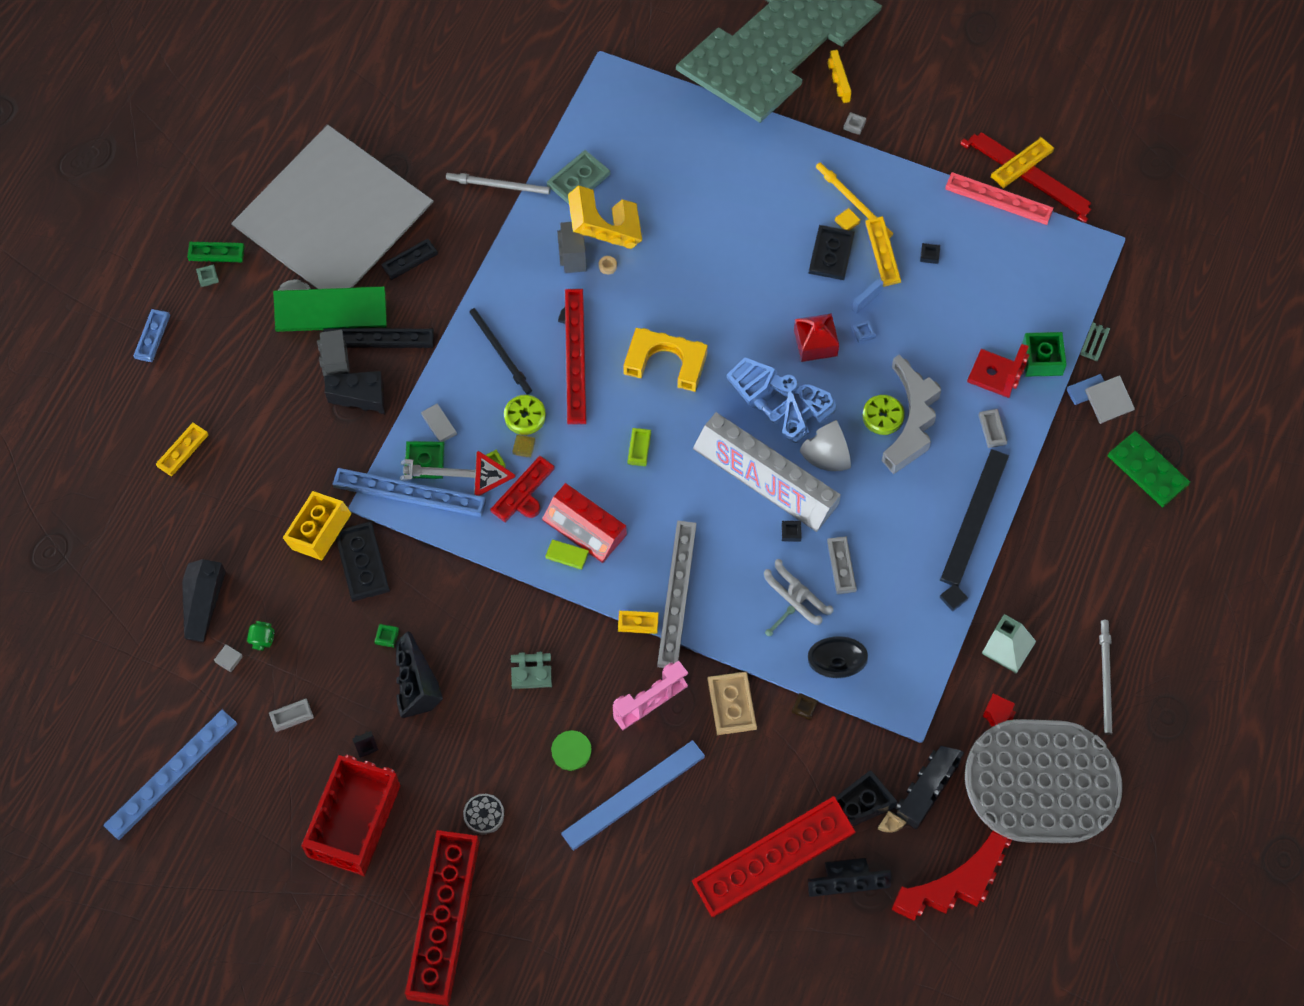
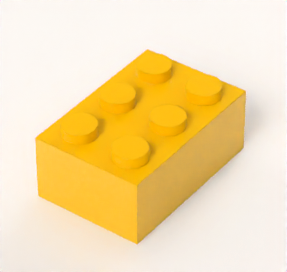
M312 491L283 536V539L292 550L323 560L352 513L343 501Z

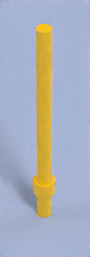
M821 162L816 165V168L824 175V178L845 195L868 219L877 218L836 178L837 175L832 170L829 171ZM886 226L890 238L893 232Z

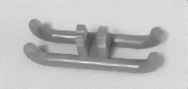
M777 559L775 567L779 574L790 583L789 589L787 591L774 579L770 569L764 571L766 581L809 622L814 625H820L823 620L822 617L813 615L801 603L807 599L826 615L832 614L833 607L824 605L807 587L785 569L781 559Z

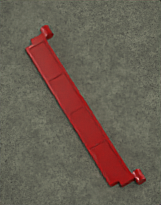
M982 132L978 136L974 134L968 141L962 139L960 145L967 149L973 146L1002 166L1016 156L1015 153ZM1035 166L1019 176L1079 215L1078 221L1087 223L1088 218L1086 216L1091 211L1089 208L1091 202Z

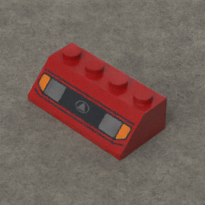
M567 483L554 495L542 518L544 522L582 549L589 550V554L602 563L627 535L625 524Z

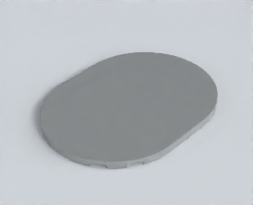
M1016 719L991 727L974 743L965 767L967 794L978 816L996 833L1019 842L1076 843L1097 835L1111 823L1120 806L1122 779L1115 757L1112 756L1106 747L1107 745L1100 737L1076 723L1055 720Z

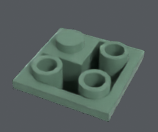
M1004 614L982 654L1017 674L1036 640L1021 623Z

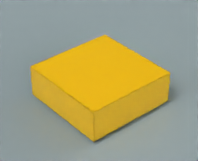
M848 208L835 217V222L842 229L850 231L860 224V219Z

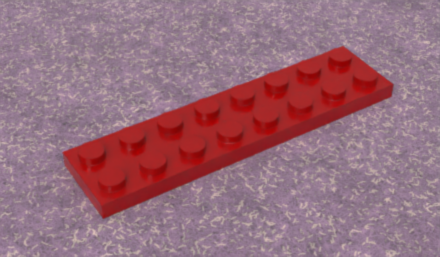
M835 796L693 879L692 883L713 918L856 832Z

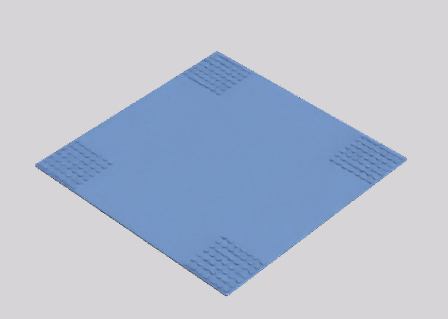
M599 51L526 184L548 187L547 181L586 150L610 170V175L593 189L596 209L599 215L607 223L614 225L613 206L622 199L637 203L642 241L630 249L584 235L586 271L565 273L564 266L560 267L557 230H561L560 223L572 222L569 204L552 189L550 194L521 191L367 473L400 480V476L404 475L403 467L405 465H401V461L405 460L406 441L439 442L421 414L424 410L438 404L457 433L454 437L444 441V468L475 470L477 451L486 455L497 450L506 465L505 468L515 474V478L480 495L486 497L482 517L359 492L356 493L349 505V511L615 620L619 619V610L659 613L658 632L652 635L660 638L662 635L677 521L696 523V533L680 646L798 694L801 693L811 697L820 703L921 743L925 739L1125 243V238L1052 212L1048 224L1045 225L945 190L950 177L948 174L774 112L759 123L706 88ZM819 162L829 171L832 170L837 175L836 178L876 217L883 216L885 225L893 232L892 237L889 239L901 283L882 287V292L857 314L852 310L853 300L876 279L879 278L881 280L865 220L869 219L832 183H829L824 178V175L816 168ZM849 208L860 219V224L850 230L855 233L845 279L839 280L808 274L819 225L842 229L835 222V217ZM922 243L940 245L938 264L920 262ZM612 256L616 259L617 269L613 274L606 275L599 270V260L602 257ZM565 289H583L586 424H567L566 327L564 323L558 322L560 312L565 307ZM475 308L519 372L524 374L526 382L532 389L530 394H526L521 386L516 384L512 373L469 313L471 309ZM832 313L839 342L838 356L801 362L794 333L795 319ZM870 320L876 333V338L858 343L852 330V325ZM635 328H646L652 332H662L669 336L683 337L689 341H700L708 345L707 357L696 392L678 388V376L682 361L676 354L669 351L657 352L648 359L642 379L624 374L623 365ZM1063 332L1066 368L1063 376L1025 377L1024 370L1017 389H1012L1009 398L967 382L981 349L1014 361L1025 333ZM900 354L903 359L909 361L911 368L915 372L920 373L923 381L928 377L936 381L940 385L941 394L940 398L930 405L936 414L934 425L924 431L930 437L929 450L893 474L882 462L883 452L894 444L901 435L909 417V403L906 390L901 379L892 368L893 359ZM746 357L775 368L777 375H780V377L793 375L800 386L811 384L829 392L836 402L837 410L823 423H819L814 416L806 422L810 433L796 443L785 438L786 435L782 434L784 419L775 424L763 410H760L758 407L755 409L750 407L727 379V374ZM988 369L987 373L990 375H995L996 371L993 369ZM806 388V389H804V393H805L807 390H812V389ZM775 392L774 396L766 402L774 410L787 397ZM813 394L807 395L806 398H810ZM519 395H531L543 403L546 419L543 426L537 432L529 435H520L507 427L504 419V409L512 398ZM877 395H889L896 398L902 404L904 420L896 432L880 435L870 431L865 426L862 413L865 403L870 398ZM998 409L1007 445L988 448L979 419V412ZM524 412V414H522V417L525 418L526 415L528 416V412ZM716 412L841 494L839 505L818 532L801 522V542L782 541V521L799 520L693 450L705 424ZM880 412V416L886 417L887 413L883 414ZM837 420L842 430L850 455L851 468L843 471L820 469L809 463L800 452V448L806 439L815 437L818 429ZM632 428L651 430L646 466L627 464ZM792 428L790 433H794L797 428ZM993 449L1009 455V458L959 585L960 590L968 597V600L952 612L940 599V595L952 585L944 583L940 579L989 453ZM539 456L554 465L555 469L531 494L540 504V512L536 517L528 518L519 511H516L505 523L491 513L490 509ZM443 476V479L412 478L408 481L401 480L474 495L475 478ZM565 483L626 525L627 529L626 537L603 563L591 554H588L582 570L546 559L545 557L552 539L579 547L542 520L552 498ZM847 536L857 590L852 593L837 594L827 539ZM777 559H781L785 569L807 587L824 605L833 607L832 614L826 615L807 599L801 603L813 615L822 617L823 620L820 625L812 624L795 609L794 613L789 614L773 631L772 636L765 634V631L770 629L787 612L788 606H792L768 584L764 577V571L770 569L774 579L788 591L790 583L777 571L775 567ZM848 637L859 641L865 646L868 652L867 664L860 672L850 677L828 678L815 672L808 663L810 648L816 642L825 638Z

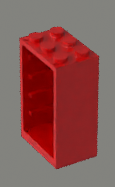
M338 755L301 845L306 856L365 876L400 789V783L395 771L387 767L383 769L378 768L369 761L359 762L350 755H345V757Z

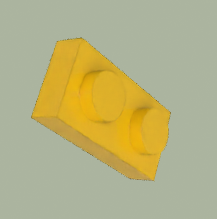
M619 610L618 632L657 634L659 613Z

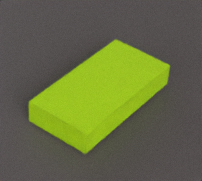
M632 428L627 464L647 465L651 430Z
M552 539L545 557L546 559L582 570L589 550Z

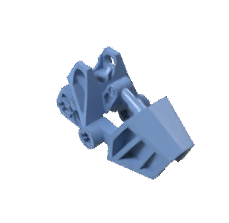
M746 357L727 374V379L750 407L754 409L758 407L760 410H763L775 424L784 419L782 434L786 435L785 438L796 443L810 433L806 422L814 416L819 423H823L837 410L836 402L829 392L811 384L800 386L793 375L780 377V375H777L775 368ZM806 388L812 389V390H807V391L804 393V389H806ZM775 392L787 397L774 410L766 402L774 396ZM813 394L810 398H806L807 395ZM792 428H797L794 433H790Z

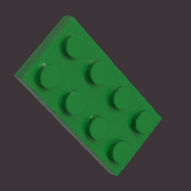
M1136 431L1108 453V457L1162 508L1190 484V481Z

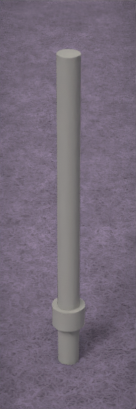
M466 173L446 174V180L458 181L460 184L466 185L472 183L542 194H550L551 191L550 187L474 177Z
M1101 620L1099 644L1102 647L1104 734L1111 735V635L1109 634V621Z

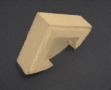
M888 811L878 830L896 832L904 827L906 821Z

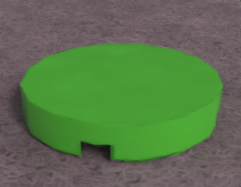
M573 730L565 731L558 735L553 741L551 748L552 757L556 765L568 771L584 767L590 760L592 753L588 738L581 732Z

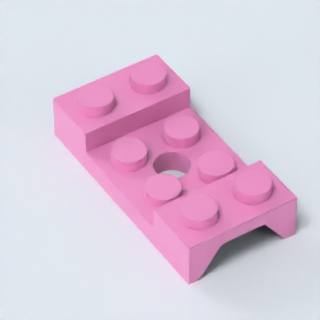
M679 660L674 664L669 663L663 669L664 671H662V680L656 681L648 691L640 692L636 695L635 699L628 694L625 697L620 696L614 701L613 717L622 730L688 687L683 678L688 672Z

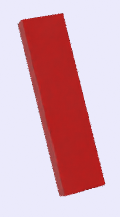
M539 456L490 509L491 513L506 523L517 511V507L529 494L531 495L553 472L555 466Z

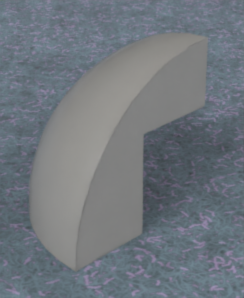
M837 420L816 431L817 435L811 439H806L800 448L802 456L809 463L820 469L843 471L851 468L849 450Z

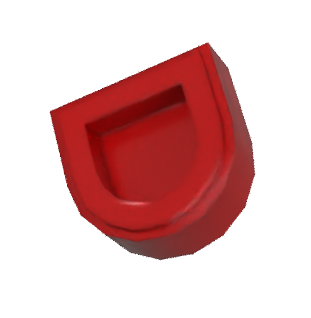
M529 494L517 507V511L528 518H533L539 514L540 504L537 499Z

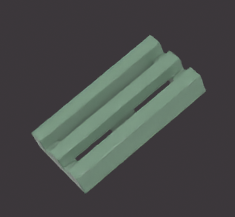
M1093 322L1080 355L1098 361L1110 328L1107 327L1105 329L1102 325L1096 326V323ZM1095 330L1097 331V333L1095 335L1089 353H1087L1085 351L1087 349L1092 333ZM1100 333H1103L1104 336L1096 356L1092 355Z

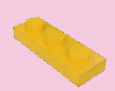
M838 50L831 51L828 67L833 71L832 78L833 82L837 83L838 97L842 98L843 103L850 102L851 89Z
M192 422L159 459L156 466L172 477L208 437L207 431Z

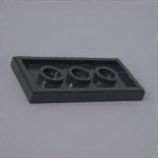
M372 522L342 529L336 538L352 602L390 592Z

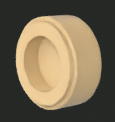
M604 256L599 260V270L603 274L610 275L616 271L617 261L614 257Z

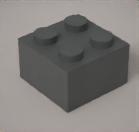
M572 222L560 223L561 230H557L560 267L564 266L565 273L585 272L584 235L573 232Z
M343 331L321 332L320 340H317L321 355L319 356L323 377L327 375L350 374L348 352Z

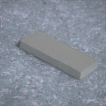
M847 536L827 539L836 593L856 592Z

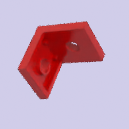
M1021 344L1014 361L981 349L967 382L1009 398L1012 389H1017L1020 377L1026 368L1030 354H1027L1029 346ZM993 369L996 371V374L990 375L987 373V370Z

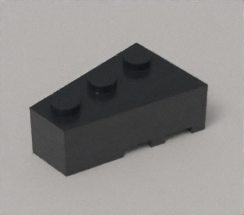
M381 371L324 376L325 394L328 403L346 407L354 406L365 411L373 410L378 411L380 414H385Z

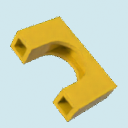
M578 185L568 194L573 232L630 249L642 241L637 203L622 199L613 206L614 225H611L599 215L592 189Z
M635 328L623 365L624 374L642 379L648 359L657 352L669 351L676 354L682 361L678 376V388L696 392L707 357L708 345L700 341H689L683 337L669 336L662 332H652L646 328Z

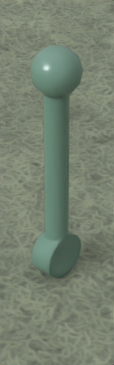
M788 606L787 612L770 629H767L765 634L772 636L773 631L789 614L794 613L795 608Z

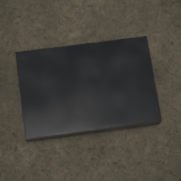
M819 225L808 274L844 280L855 232Z

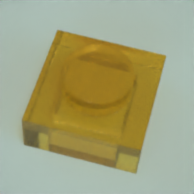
M516 435L512 451L513 455L531 458L535 438Z

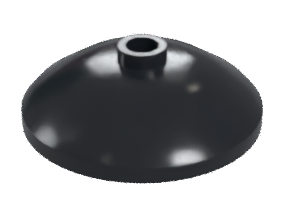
M838 636L822 639L816 642L808 652L810 667L818 674L828 678L853 676L860 672L868 661V652L865 646L859 641L848 637Z

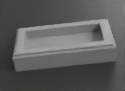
M438 404L421 412L422 417L439 442H444L457 435Z
M998 409L979 412V419L988 448L1007 445Z
M307 698L269 712L275 732L314 718Z

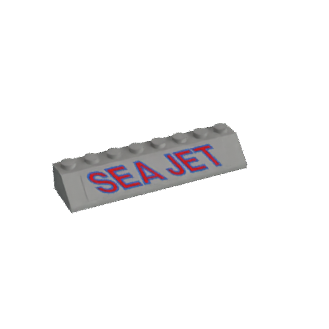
M717 412L705 424L693 447V450L816 532H818L839 505L841 494Z

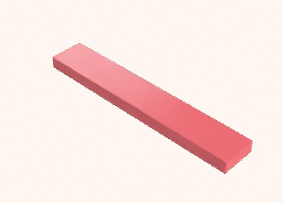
M953 172L945 187V190L1045 225L1048 224L1053 211L1051 206Z

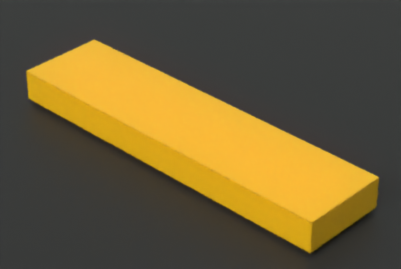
M1041 137L991 174V178L1004 188L1051 154L1054 147Z
M883 216L865 220L879 274L883 281V287L901 283Z

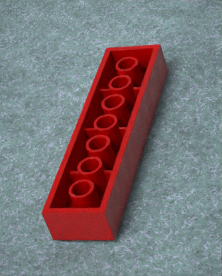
M440 830L436 832L405 991L407 1000L446 1006L450 1004L478 854V836Z

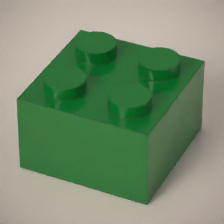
M1063 332L1025 333L1022 344L1029 346L1027 354H1030L1025 368V377L1063 376L1066 368Z

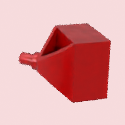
M832 313L795 319L794 333L801 362L838 356L839 342Z

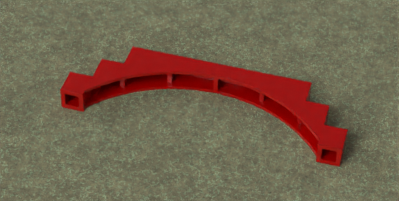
M993 694L985 709L983 718L988 720L991 727L1013 720L1016 711H1013L1015 703ZM993 830L982 847L955 871L925 885L908 889L902 886L892 910L914 921L917 915L921 917L926 905L946 914L948 908L953 909L957 900L956 897L976 907L980 901L984 903L989 892L985 888L988 883H993L997 874L994 872L995 866L1001 865L1005 857L1002 851L1004 847L1009 848L1012 840Z

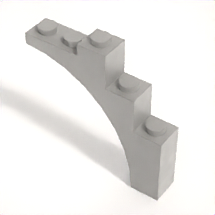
M900 354L893 359L892 368L901 379L906 390L909 403V417L901 435L894 444L883 452L882 462L893 474L929 450L930 437L924 431L934 425L936 414L930 405L937 401L941 394L940 385L936 381H933L930 377L923 381L920 373L915 372L911 368L909 361L903 359Z

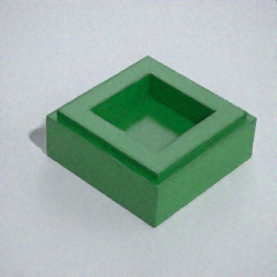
M379 624L375 644L394 648L399 628Z

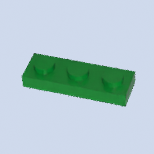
M189 242L187 258L188 261L243 262L245 246L244 243Z

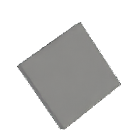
M1120 375L1085 389L1100 424L1135 410Z

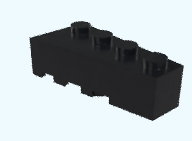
M871 770L835 797L852 827L895 809L897 800Z

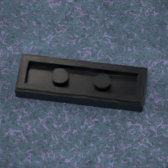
M426 239L381 265L389 278L393 280L438 255V252L430 240Z

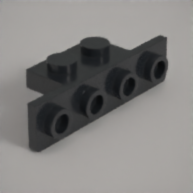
M866 858L825 862L827 877L808 879L809 897L891 887V871L869 872Z

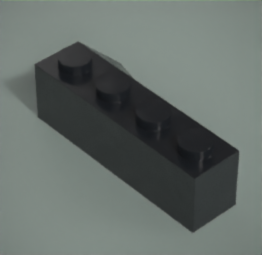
M940 746L938 751L933 750L928 758L930 763L927 767L923 766L917 775L919 777L918 781L911 783L906 791L909 793L906 799L901 798L897 804V816L917 830L959 767L964 752Z

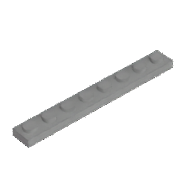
M677 521L657 667L664 668L669 663L674 664L679 659L696 533V523Z

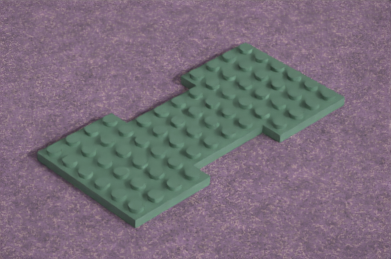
M766 0L769 4L733 36L718 27L676 65V70L761 123L802 85L803 79L791 73L827 39L842 47L881 11L882 5L873 0Z

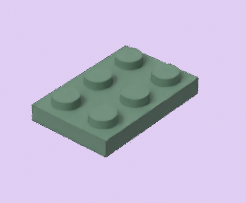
M584 150L549 179L547 186L569 204L568 194L578 185L593 190L610 175V170Z

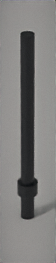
M475 308L471 309L469 313L512 373L516 384L520 385L526 394H530L532 389L526 382L524 374L519 372Z

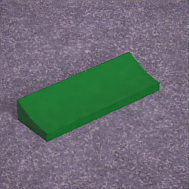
M385 287L273 291L276 332L323 330V328H387Z

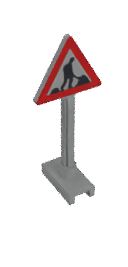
M480 451L476 452L475 470L421 467V465H413V460L410 459L401 461V465L407 466L403 467V474L406 475L400 476V480L408 481L413 476L420 475L475 478L474 495L480 496L515 478V474Z

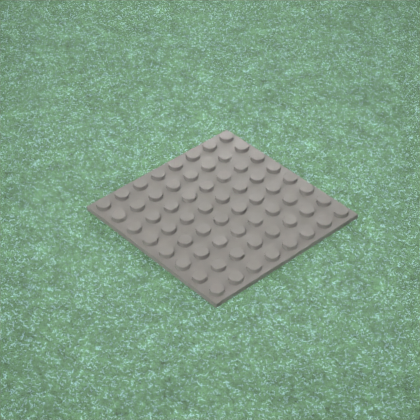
M327 125L231 224L315 288H353L433 203V200Z

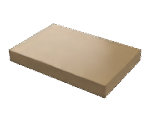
M747 672L708 677L717 735L757 730Z

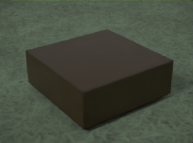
M799 693L792 713L810 720L818 700Z

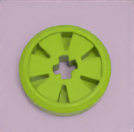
M516 396L507 403L504 409L505 423L514 433L520 435L535 433L545 422V407L534 396ZM524 412H528V416L526 415L525 418L522 417V414H524Z
M874 396L864 405L862 413L863 422L870 431L876 434H892L903 423L904 408L892 396ZM880 412L883 414L887 413V416H880Z

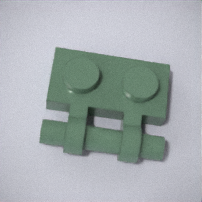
M522 652L519 655H511V663H519V667H511L512 689L552 687L551 666H543V661H551V653L537 652V654H525V652ZM525 662H537V666L526 667Z

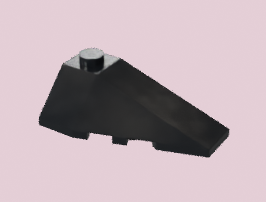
M202 559L187 565L182 581L184 638L187 640L203 643L205 641L226 573L221 562Z
M407 631L396 642V665L399 666L400 672L399 677H396V684H400L397 705L401 718L432 711L443 700L436 677L411 632Z

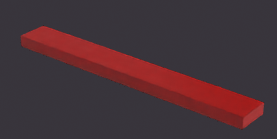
M565 289L567 424H586L583 289Z

